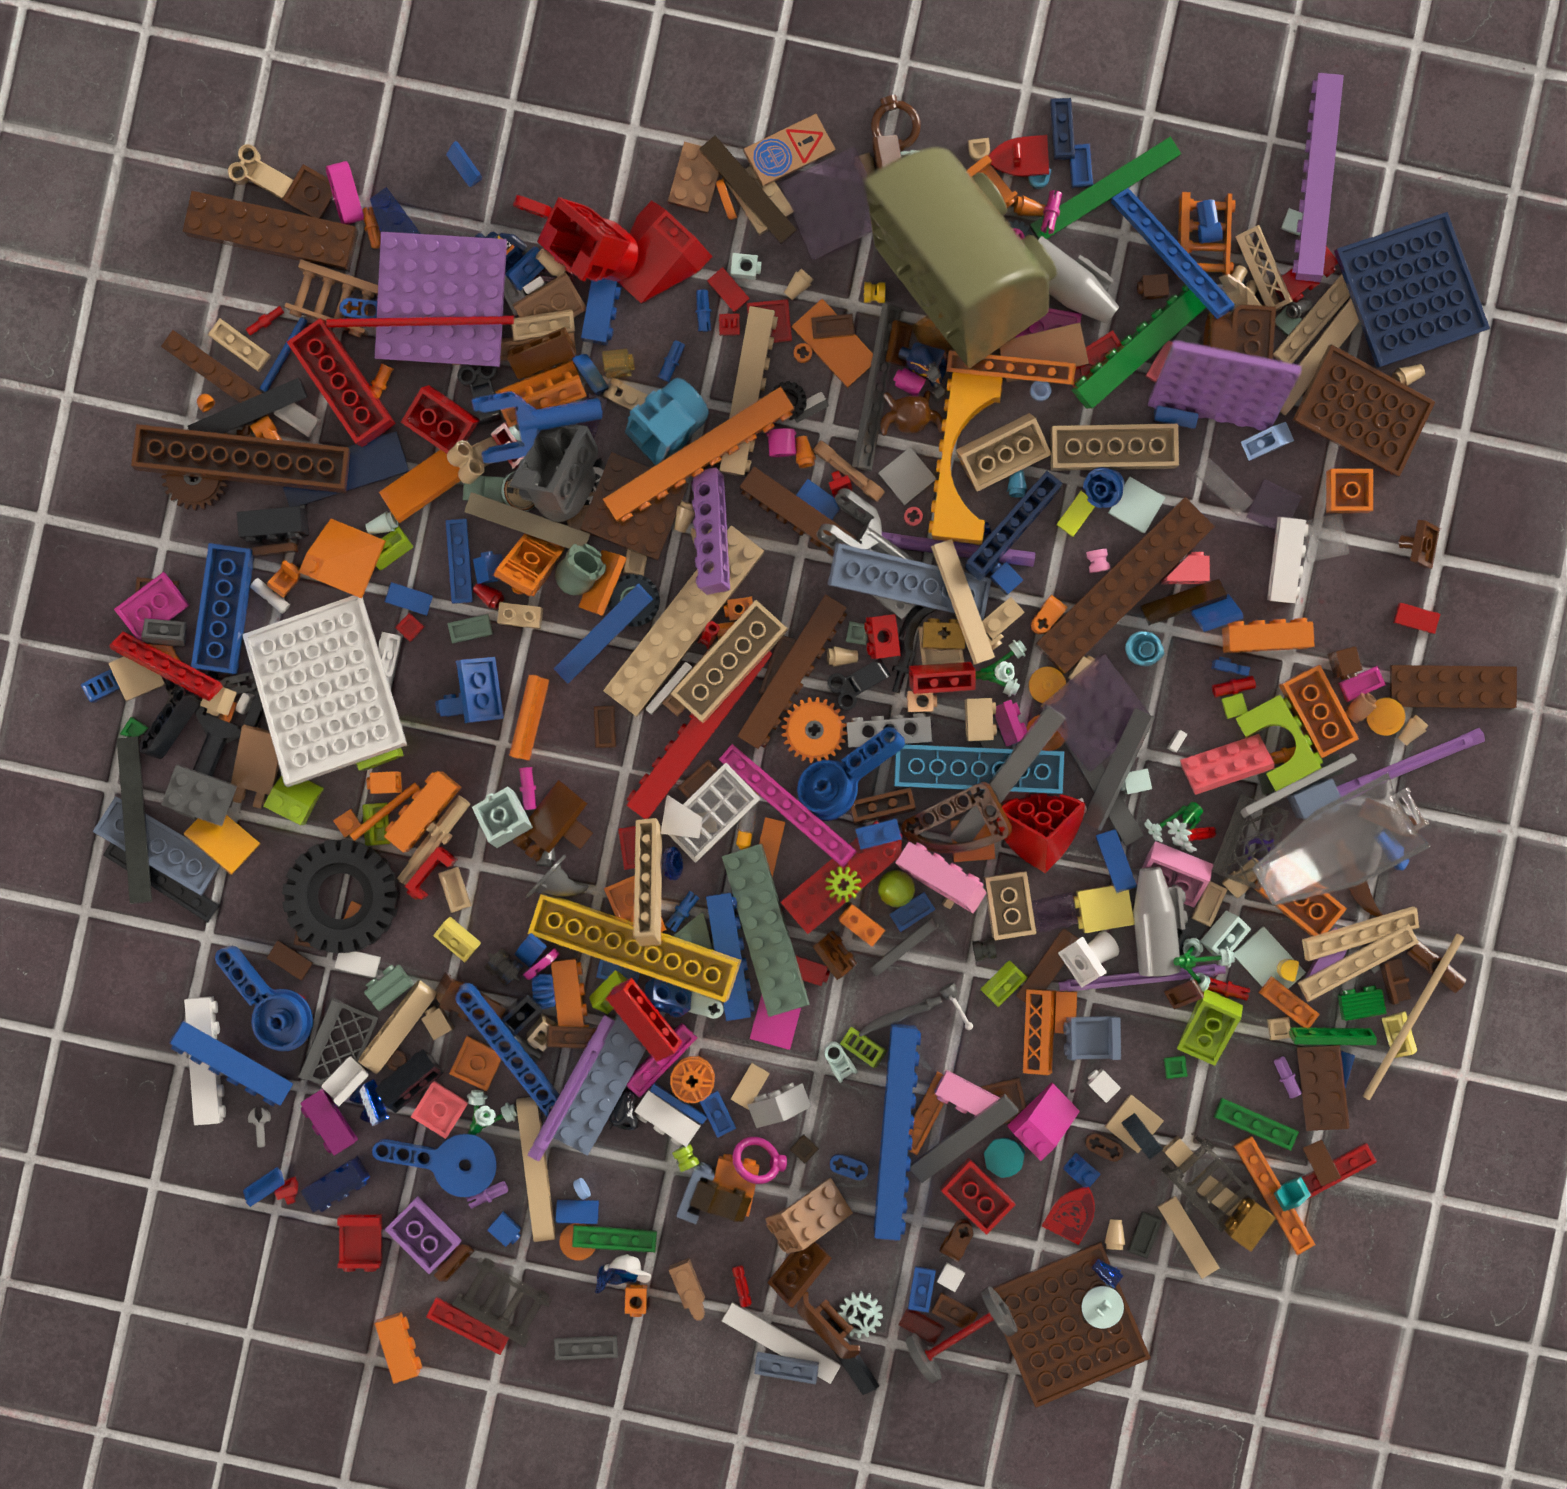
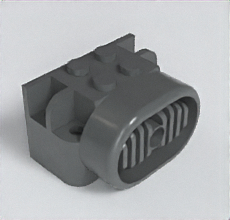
M572 424L541 430L536 436L533 446L520 461L519 467L509 484L510 487L519 489V495L522 499L532 501L540 514L546 519L562 522L576 516L583 508L595 485L596 474L593 465L598 456V447L588 427Z

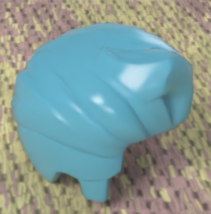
M1145 631L1135 632L1126 642L1125 651L1127 657L1136 665L1151 666L1164 656L1161 640L1153 633Z

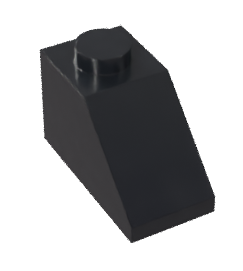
M529 995L517 999L504 1012L501 1020L513 1036H515L543 1008Z

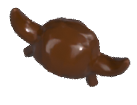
M929 390L925 391L923 397L907 396L896 400L893 399L890 393H884L883 396L892 411L882 417L880 424L882 435L885 436L887 434L888 427L892 423L902 433H920L929 421L937 426L940 433H943V419L941 415L929 407L931 392Z

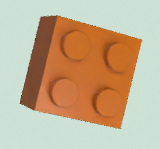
M1330 469L1326 471V513H1369L1373 511V469Z

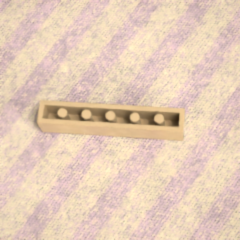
M656 818L636 820L634 938L640 946L661 945L662 827Z

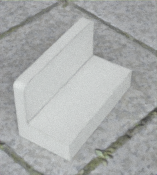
M349 1056L322 1084V1088L340 1106L368 1077V1071Z

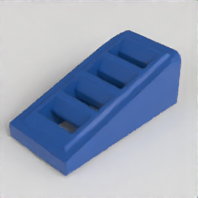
M111 669L81 684L91 703H95L120 689ZM108 676L112 684L114 685L113 687H110L109 683L106 680ZM99 681L102 682L103 686L106 689L105 691H102L100 685L98 684ZM90 686H94L98 693L97 695L93 693Z

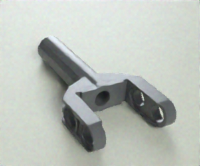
M843 488L838 491L835 497L838 507L864 526L857 539L854 540L835 525L822 524L817 532V537L821 542L834 551L836 543L842 542L848 546L916 561L882 536L881 520L876 508L849 489ZM840 496L848 498L849 502L842 500ZM857 508L863 509L866 514L860 513ZM823 530L830 532L832 536L826 535Z

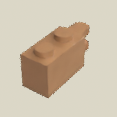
M687 1258L670 1265L669 1272L684 1309L689 1308L694 1319H703L705 1309L702 1302H704L705 1295L690 1259Z

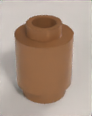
M1361 693L1347 706L1348 709L1345 713L1353 722L1358 723L1363 721L1377 708L1375 704L1377 701L1371 694Z

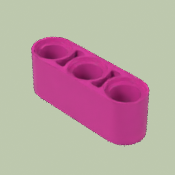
M343 161L326 166L327 177L341 223L348 225L363 221V211L348 162Z

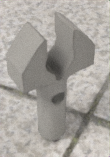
M256 1107L248 1116V1123H253L256 1126L257 1147L260 1148L265 1147L264 1124L271 1120V1115L265 1107L261 1108L263 1116L260 1121L256 1117Z

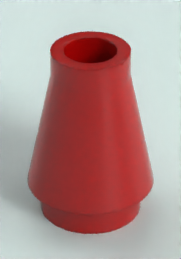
M483 583L476 584L473 588V592L477 594L488 608L496 610L499 608V602L504 601L505 596L502 595L501 591Z

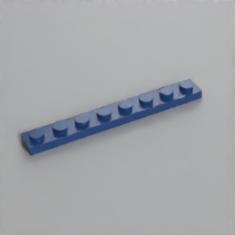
M1129 188L1112 197L1111 203L1216 319L1234 309L1235 304Z

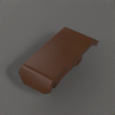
M805 1292L797 1304L798 1314L840 1358L850 1359L857 1357L861 1352L860 1346L849 1345L844 1339L854 1327L851 1324L849 1325L838 1314L827 1299L815 1309L809 1303V1293ZM824 1310L843 1330L841 1334L820 1315L821 1311Z

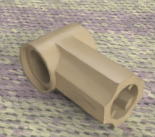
M1252 857L1238 871L1235 870L1226 877L1222 884L1236 898H1239L1266 869L1257 859Z

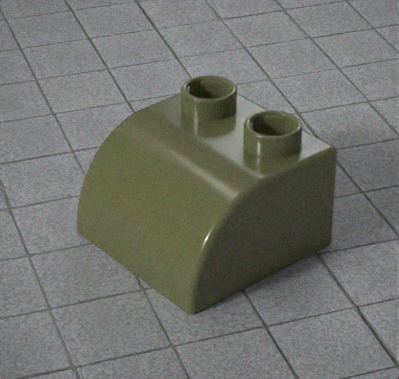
M936 147L923 149L901 157L864 179L875 248L967 367L971 368L1048 313L1049 282L1057 276L1055 264L1044 246L1034 236L1027 235L1021 240L1003 218L1007 212L1005 201L994 183L984 173L978 172L971 177L951 151Z

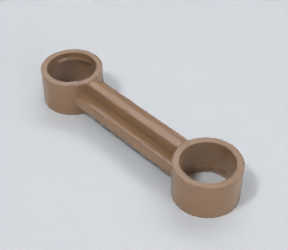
M820 440L814 447L813 452L839 470L844 476L848 475L850 481L857 485L872 500L878 502L885 491L880 486L852 467L825 442Z

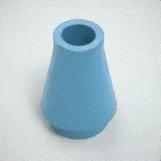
M1024 469L1010 475L1007 487L1010 497L1021 498L1026 495L1028 489Z

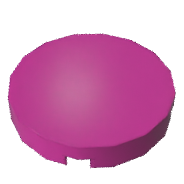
M553 948L523 973V976L527 980L536 976V973L540 972L559 955L557 949Z

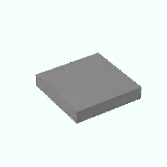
M911 447L878 473L904 506L936 480V477Z

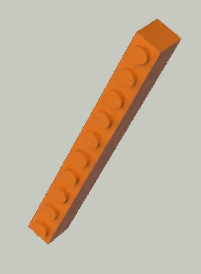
M779 387L608 495L603 500L616 521L619 522L621 520L625 522L633 517L632 513L638 509L643 511L651 505L650 501L657 498L660 500L669 494L668 490L672 487L677 489L686 483L685 479L691 475L695 478L704 472L703 468L710 464L712 467L722 460L720 457L728 453V455H731L740 449L738 446L743 442L749 444L757 438L756 434L762 430L766 433L775 427L774 423L781 419L783 422L793 415L791 412L794 411V407L783 389Z

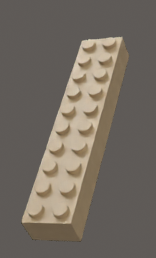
M732 525L727 530L730 590L706 595L696 584L697 569L603 690L636 717L640 715L698 640L706 624L715 618L764 554L763 549Z

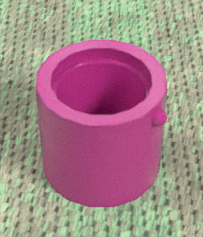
M783 428L768 431L766 435L769 441L770 457L796 455V432L794 429Z

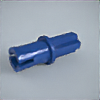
M705 289L697 290V310H695V313H697L698 332L711 331L710 312L712 310L709 309L708 291Z
M676 340L673 342L667 357H664L665 362L657 376L658 378L670 382L676 366H679L678 361L685 348L683 343Z

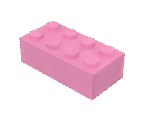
M908 842L896 861L901 870L974 914L987 893L983 889V884L979 882L980 880L970 873L966 876L962 869L953 863L949 866L940 855L936 853L931 855L927 848L917 842L914 845Z

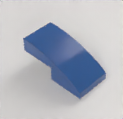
M809 479L806 480L796 495L831 520L834 519L841 509L838 507L833 496Z
M390 582L384 602L427 616L433 596Z
M530 933L514 955L530 968L547 946Z

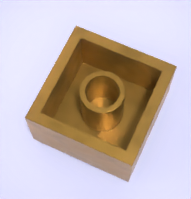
M1247 1197L1246 1200L1242 1199L1236 1209L1238 1211L1235 1215H1231L1226 1220L1224 1231L1251 1252L1276 1217L1250 1197Z

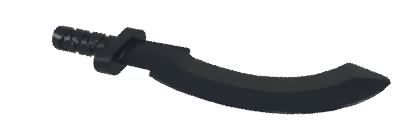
M916 605L907 615L899 635L900 661L898 666L893 665L892 671H898L892 692L900 694L905 673L909 674V666L912 665L915 656L913 643L917 627L928 614L936 611V609Z

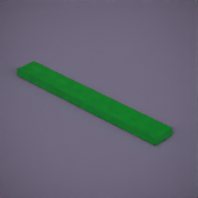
M1170 136L1060 205V214L1056 218L1052 234H1048V228L1046 233L1041 231L1044 216L1030 224L1032 231L1038 240L1041 236L1045 239L1052 237L1111 200L1112 197L1181 156L1180 150Z

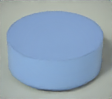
M1035 381L1030 388V394L1036 401H1045L1051 394V386L1048 382Z
M582 1178L574 1181V1189L581 1199L584 1200L591 1196L589 1187Z

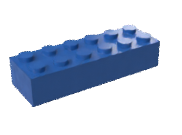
M211 543L208 545L191 663L192 668L238 675L243 641L242 634H244L255 557L251 549Z

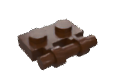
M832 930L812 947L836 980H838L857 963L853 958V953L848 951L843 945L842 938L837 936Z

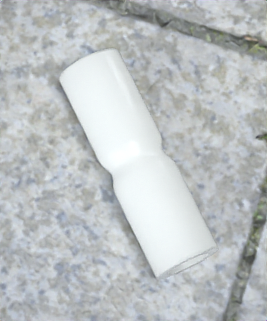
M259 578L255 579L251 584L250 588L263 599H266L280 613L283 614L289 608L290 604L273 592Z

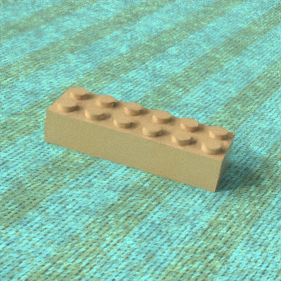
M1178 424L1052 426L1050 429L1051 471L1094 470L1101 467L1114 470L1175 469L1179 466Z
M755 600L671 694L704 723L788 631L787 627Z

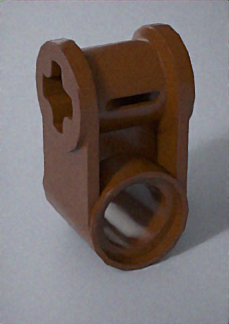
M966 1219L956 1221L950 1233L944 1239L939 1252L958 1262L973 1237L971 1223ZM966 1227L968 1232H963L962 1234H960L959 1229H964Z

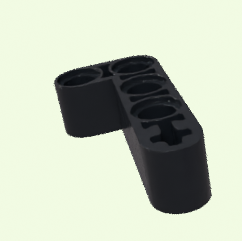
M168 679L165 689L170 698L139 745L141 753L157 759H162L167 754L201 702L200 696Z

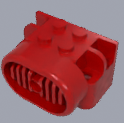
M558 197L537 240L543 248L554 256V260L557 263L566 266L565 270L576 275L582 281H585L586 278L592 281H599L602 278L622 281L632 273L638 259V246L634 237L619 224L602 218L594 210L583 204Z

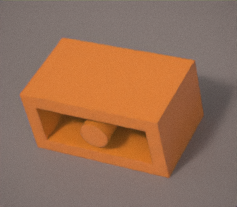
M401 772L370 773V777H367V790H370V794L402 793Z

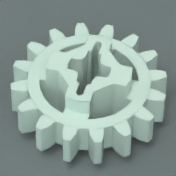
M860 1291L859 1296L852 1292L851 1299L845 1296L844 1300L846 1303L839 1304L843 1311H838V1314L849 1325L855 1323L860 1326V1328L854 1327L849 1336L852 1337L854 1333H857V1337L860 1338L861 1334L864 1333L866 1337H869L870 1330L876 1333L875 1325L881 1326V1322L878 1319L883 1318V1314L878 1313L882 1310L881 1305L876 1306L878 1299L871 1300L870 1293L864 1297L862 1291ZM860 1301L868 1303L869 1306L862 1305ZM852 1304V1311L846 1315L847 1309ZM857 1307L861 1313H864L863 1322L857 1316ZM874 1315L873 1321L868 1325L869 1318Z

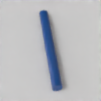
M301 317L287 341L300 333L308 320ZM287 341L259 388L264 392L269 390L292 350Z

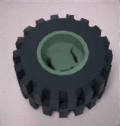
M630 574L622 576L617 580L608 602V607L611 611L638 584L653 598L627 625L629 627H640L649 623L659 610L660 596L657 587L650 579L643 575Z

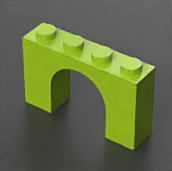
M1281 695L1236 718L1246 738L1271 726L1283 727L1293 735L1296 749L1292 758L1285 764L1266 773L1275 791L1320 770V764L1323 763L1318 752H1312L1310 746L1313 744L1309 736L1302 734L1300 730L1302 724L1297 715L1293 717L1289 711L1292 708L1287 697L1282 698Z

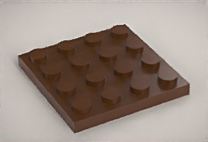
M611 452L580 530L658 561L675 519L677 505H680L689 483H685L677 489L672 487L668 490L669 494L660 500L657 498L650 501L651 505L645 510L640 511L638 509L632 513L633 517L629 520L617 522L603 499L651 468Z

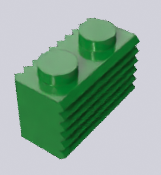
M1375 985L1364 986L1362 991L1356 992L1355 989L1342 990L1343 994L1337 995L1341 1019L1344 1021L1387 1013L1383 990L1376 988Z

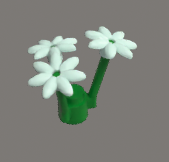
M1190 802L1188 806L1183 805L1176 813L1162 823L1152 825L1150 820L1147 819L1144 825L1148 829V833L1152 834L1154 840L1163 842L1160 837L1162 836L1160 831L1167 825L1171 828L1168 830V833L1171 835L1175 834V837H1172L1173 844L1180 846L1182 850L1186 849L1192 853L1197 851V849L1188 841L1187 835L1192 833L1186 830V826L1189 823L1192 824L1190 830L1195 829L1201 821L1199 817L1203 814V809L1197 803ZM1183 814L1182 818L1184 821L1179 823L1175 818Z

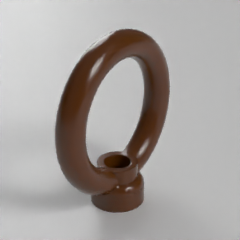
M896 95L881 98V106L875 111L871 121L873 137L882 136L879 123L883 114L900 109L905 111L912 120V131L908 138L902 141L904 149L910 147L917 140L921 129L918 113L908 103L898 101Z

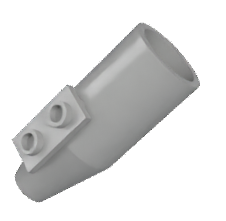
M1041 236L1038 241L1049 253L1057 270V276L1049 282V295L1065 307L1107 324L1119 308L1118 304L1106 291L1114 279L1107 272L1096 267L1089 259L1080 255L1075 261Z
M1160 867L1140 869L1133 916L1139 975L1167 976L1181 971V967L1176 966L1173 961L1175 957H1180L1177 929H1185V923L1188 921L1187 913L1183 908L1186 896L1184 890L1178 885L1167 886Z

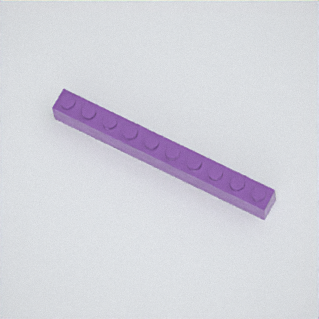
M1318 73L1317 80L1312 81L1311 93H1315L1314 100L1310 101L1309 113H1313L1312 120H1308L1307 132L1311 133L1310 140H1306L1305 152L1309 154L1308 160L1304 159L1303 172L1307 173L1306 180L1302 179L1301 184L1304 200L1300 199L1299 212H1302V220L1298 219L1296 232H1300V239L1296 240L1294 252L1298 253V258L1293 261L1292 272L1296 273L1295 280L1321 282L1323 277L1344 75Z

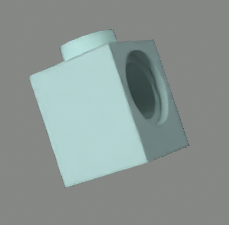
M733 253L731 277L756 280V274L761 273V262H758V255ZM748 262L752 265V268L749 271H743L741 265Z
M1148 769L1129 772L1121 791H1124L1125 794H1131L1152 789Z

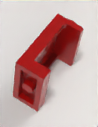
M443 846L437 847L405 885L408 889L407 893L415 900L417 898L421 900L427 898L429 894L421 889L422 883L440 862L447 867L454 866L458 859Z
M341 1214L337 1218V1226H339V1263L337 1268H343L344 1272L356 1271V1268H364L365 1272L377 1271V1268H380L382 1265V1214Z

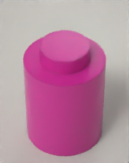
M905 367L903 370L898 369L893 379L896 381V387L913 396H918L926 381L925 378Z

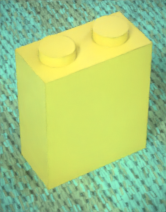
M1114 885L1079 890L1076 891V896H1073L1075 909L1079 908L1080 917H1077L1078 927L1084 933L1134 925L1129 890L1116 894Z

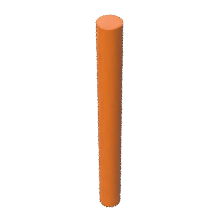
M414 782L349 834L354 841L413 795L419 789V786Z

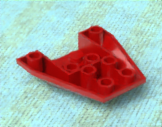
M651 200L638 214L630 231L638 246L636 266L626 279L617 282L642 304L697 274L713 256L667 210Z

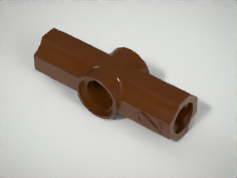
M1418 940L1419 943L1408 948L1406 954L1421 965L1427 973L1433 975V963L1435 961L1440 963L1442 958ZM1448 965L1439 981L1453 993H1457L1465 985L1467 979Z

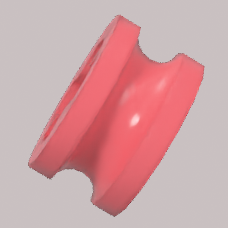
M910 507L905 511L904 520L908 525L916 526L921 523L923 514L919 508ZM912 511H916V515H919V519H915L914 522L909 521L910 518L907 517Z

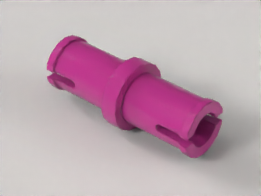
M1055 190L1049 192L1047 206L1043 210L1044 219L1041 231L1046 233L1048 228V234L1054 232L1056 218L1060 214L1059 205L1062 193L1057 191L1055 197Z
M532 767L519 768L521 787L519 789L522 791L524 810L536 809L534 792L536 785L533 783Z

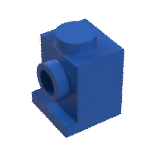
M459 693L458 698H456V694L444 695L442 700L435 701L436 712L440 713L441 717L464 715L461 693Z

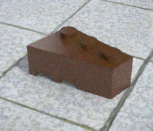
M445 972L435 989L437 992L435 997L442 1009L448 1012L454 1010L458 1013V1017L469 1021L468 1016L456 1002L459 987L465 983L452 979L451 975ZM463 992L461 994L462 997L466 999L472 997L471 994L468 992ZM480 992L501 1019L506 1011L503 1004ZM480 1008L474 1010L478 1015L484 1014V1011ZM488 1025L487 1028L494 1031L496 1026Z

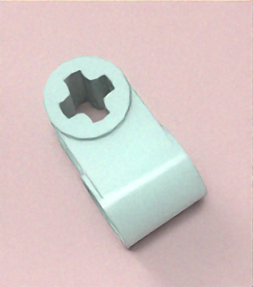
M692 991L691 1010L688 1012L715 1019L723 1014L724 1004L720 1000ZM714 1003L718 1004L717 1008L720 1009L716 1013H712V1008H710Z
M831 1041L825 1045L824 1055L840 1083L852 1073H858L851 1059L846 1055L839 1043ZM830 1048H838L839 1054L836 1057L829 1056L828 1050Z

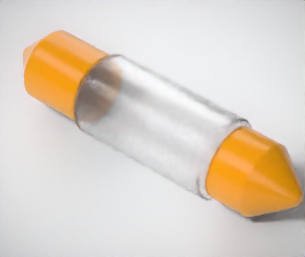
M745 799L742 800L741 808L747 803ZM759 803L755 804L739 820L736 844L740 850L746 849L751 845Z

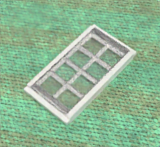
M725 763L683 804L703 818L700 837L669 836L696 863L761 798Z

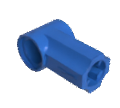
M1215 200L1197 202L1198 237L1200 243L1222 241V226L1218 222Z

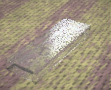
M1210 458L1194 472L1237 516H1240L1253 503V500Z

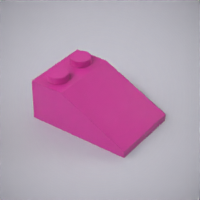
M1051 1082L1007 1127L1042 1161L1057 1146L1080 1111Z

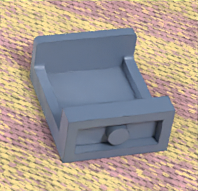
M1066 1017L1063 1031L1066 1035L1064 1055L1067 1056V1059L1071 1061H1076V1059L1121 1060L1120 1017Z
M701 1162L700 1165L698 1164L694 1167L676 1217L693 1224L697 1223L700 1209L690 1206V1202L701 1177L713 1181L715 1171L712 1170L711 1165Z

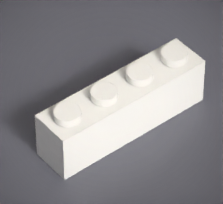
M1277 517L1267 600L1296 603V599L1300 597L1298 580L1303 575V566H1300L1301 558L1305 556L1306 546L1303 545L1304 537L1308 535L1309 528L1306 520Z

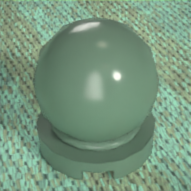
M574 544L567 551L565 558L556 567L555 580L558 587L564 593L570 595H583L593 587L595 581L605 572L606 564L603 565L600 559L601 553L588 544L583 546Z

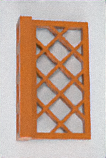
M535 675L528 676L509 756L530 761L550 680Z

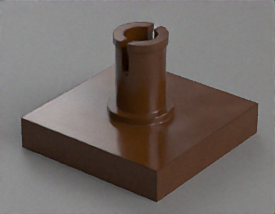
M1418 520L1415 537L1401 535L1399 548L1412 549L1411 562L1423 568L1433 569L1440 528L1426 520Z

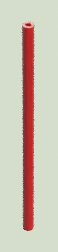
M514 316L327 319L326 326L514 324L515 320Z

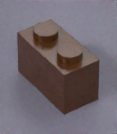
M1356 646L1327 654L1334 678L1340 677L1341 680L1358 676L1357 672L1363 670Z

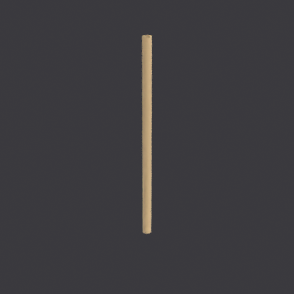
M1456 934L1365 1090L1364 1098L1370 1100L1463 941V936Z

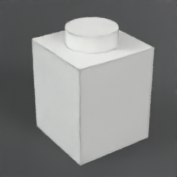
M1102 1068L1099 1071L1095 1069L1087 1077L1089 1080L1086 1083L1106 1103L1121 1089Z

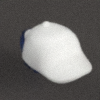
M628 1254L615 1258L611 1264H606L599 1268L595 1293L602 1292L607 1283L619 1285L625 1282L635 1283L636 1280L648 1283L651 1275L641 1270L638 1258Z

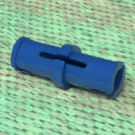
M688 891L680 905H676L675 912L665 925L668 928L671 927V930L676 932L685 917H689L690 910L700 898L691 891Z

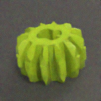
M838 867L839 875L831 871L830 874L834 879L826 878V882L832 883V885L825 888L826 890L834 889L829 896L832 898L837 893V902L841 901L842 895H844L845 901L849 902L848 894L856 898L857 896L852 890H861L860 887L854 886V884L860 883L861 879L853 880L852 878L857 875V872L854 871L849 876V867H846L845 874H842L841 867ZM840 879H845V882L849 881L846 890H841V887H837Z

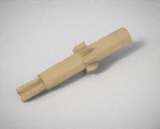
M458 796L437 823L435 821L431 822L426 830L429 834L397 877L400 880L399 882L406 885L441 843L447 844L452 838L449 832L470 806V803L465 798Z

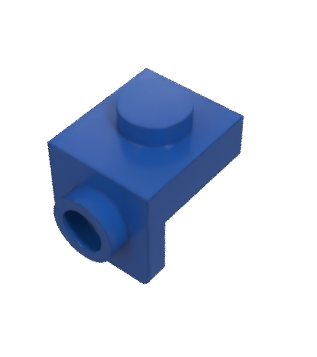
M1077 1153L1063 1167L1083 1187L1090 1188L1101 1175Z

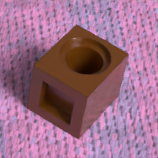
M1168 274L1143 275L1140 282H1137V292L1141 294V300L1167 298L1169 296Z

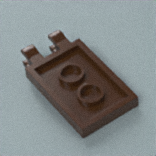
M558 780L529 817L533 828L516 837L513 843L525 851L527 856L533 858L536 862L539 861L545 851L551 852L588 803ZM532 841L536 842L535 845L529 847Z

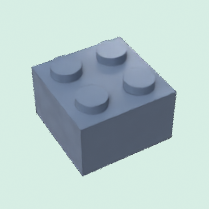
M1333 778L1317 781L1287 797L1295 817L1308 821L1318 817V812H1330L1337 809V804L1343 802Z

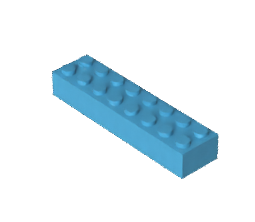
M904 745L895 754L894 786L967 789L979 782L989 783L1014 749ZM1041 751L1011 791L1063 794L1064 752Z

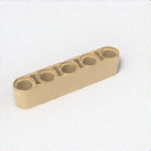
M418 980L364 1050L358 1062L377 1074L431 1004L437 992Z

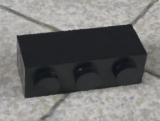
M422 1049L416 1052L404 1065L399 1066L391 1076L382 1080L380 1085L375 1088V1091L384 1105L397 1113L444 1072L434 1057Z

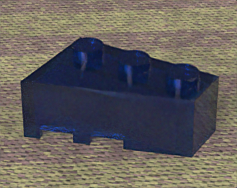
M357 1155L303 1188L301 1193L313 1213L317 1210L323 1212L332 1206L330 1204L336 1199L341 1201L349 1196V1191L353 1189L357 1191L367 1185L366 1181L370 1178V1175Z

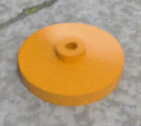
M1039 668L1029 679V692L1039 703H1055L1063 697L1066 691L1065 677L1056 668Z
M1391 698L1376 700L1377 708L1367 716L1369 727L1380 735L1395 734L1402 728L1405 722V711L1402 705Z

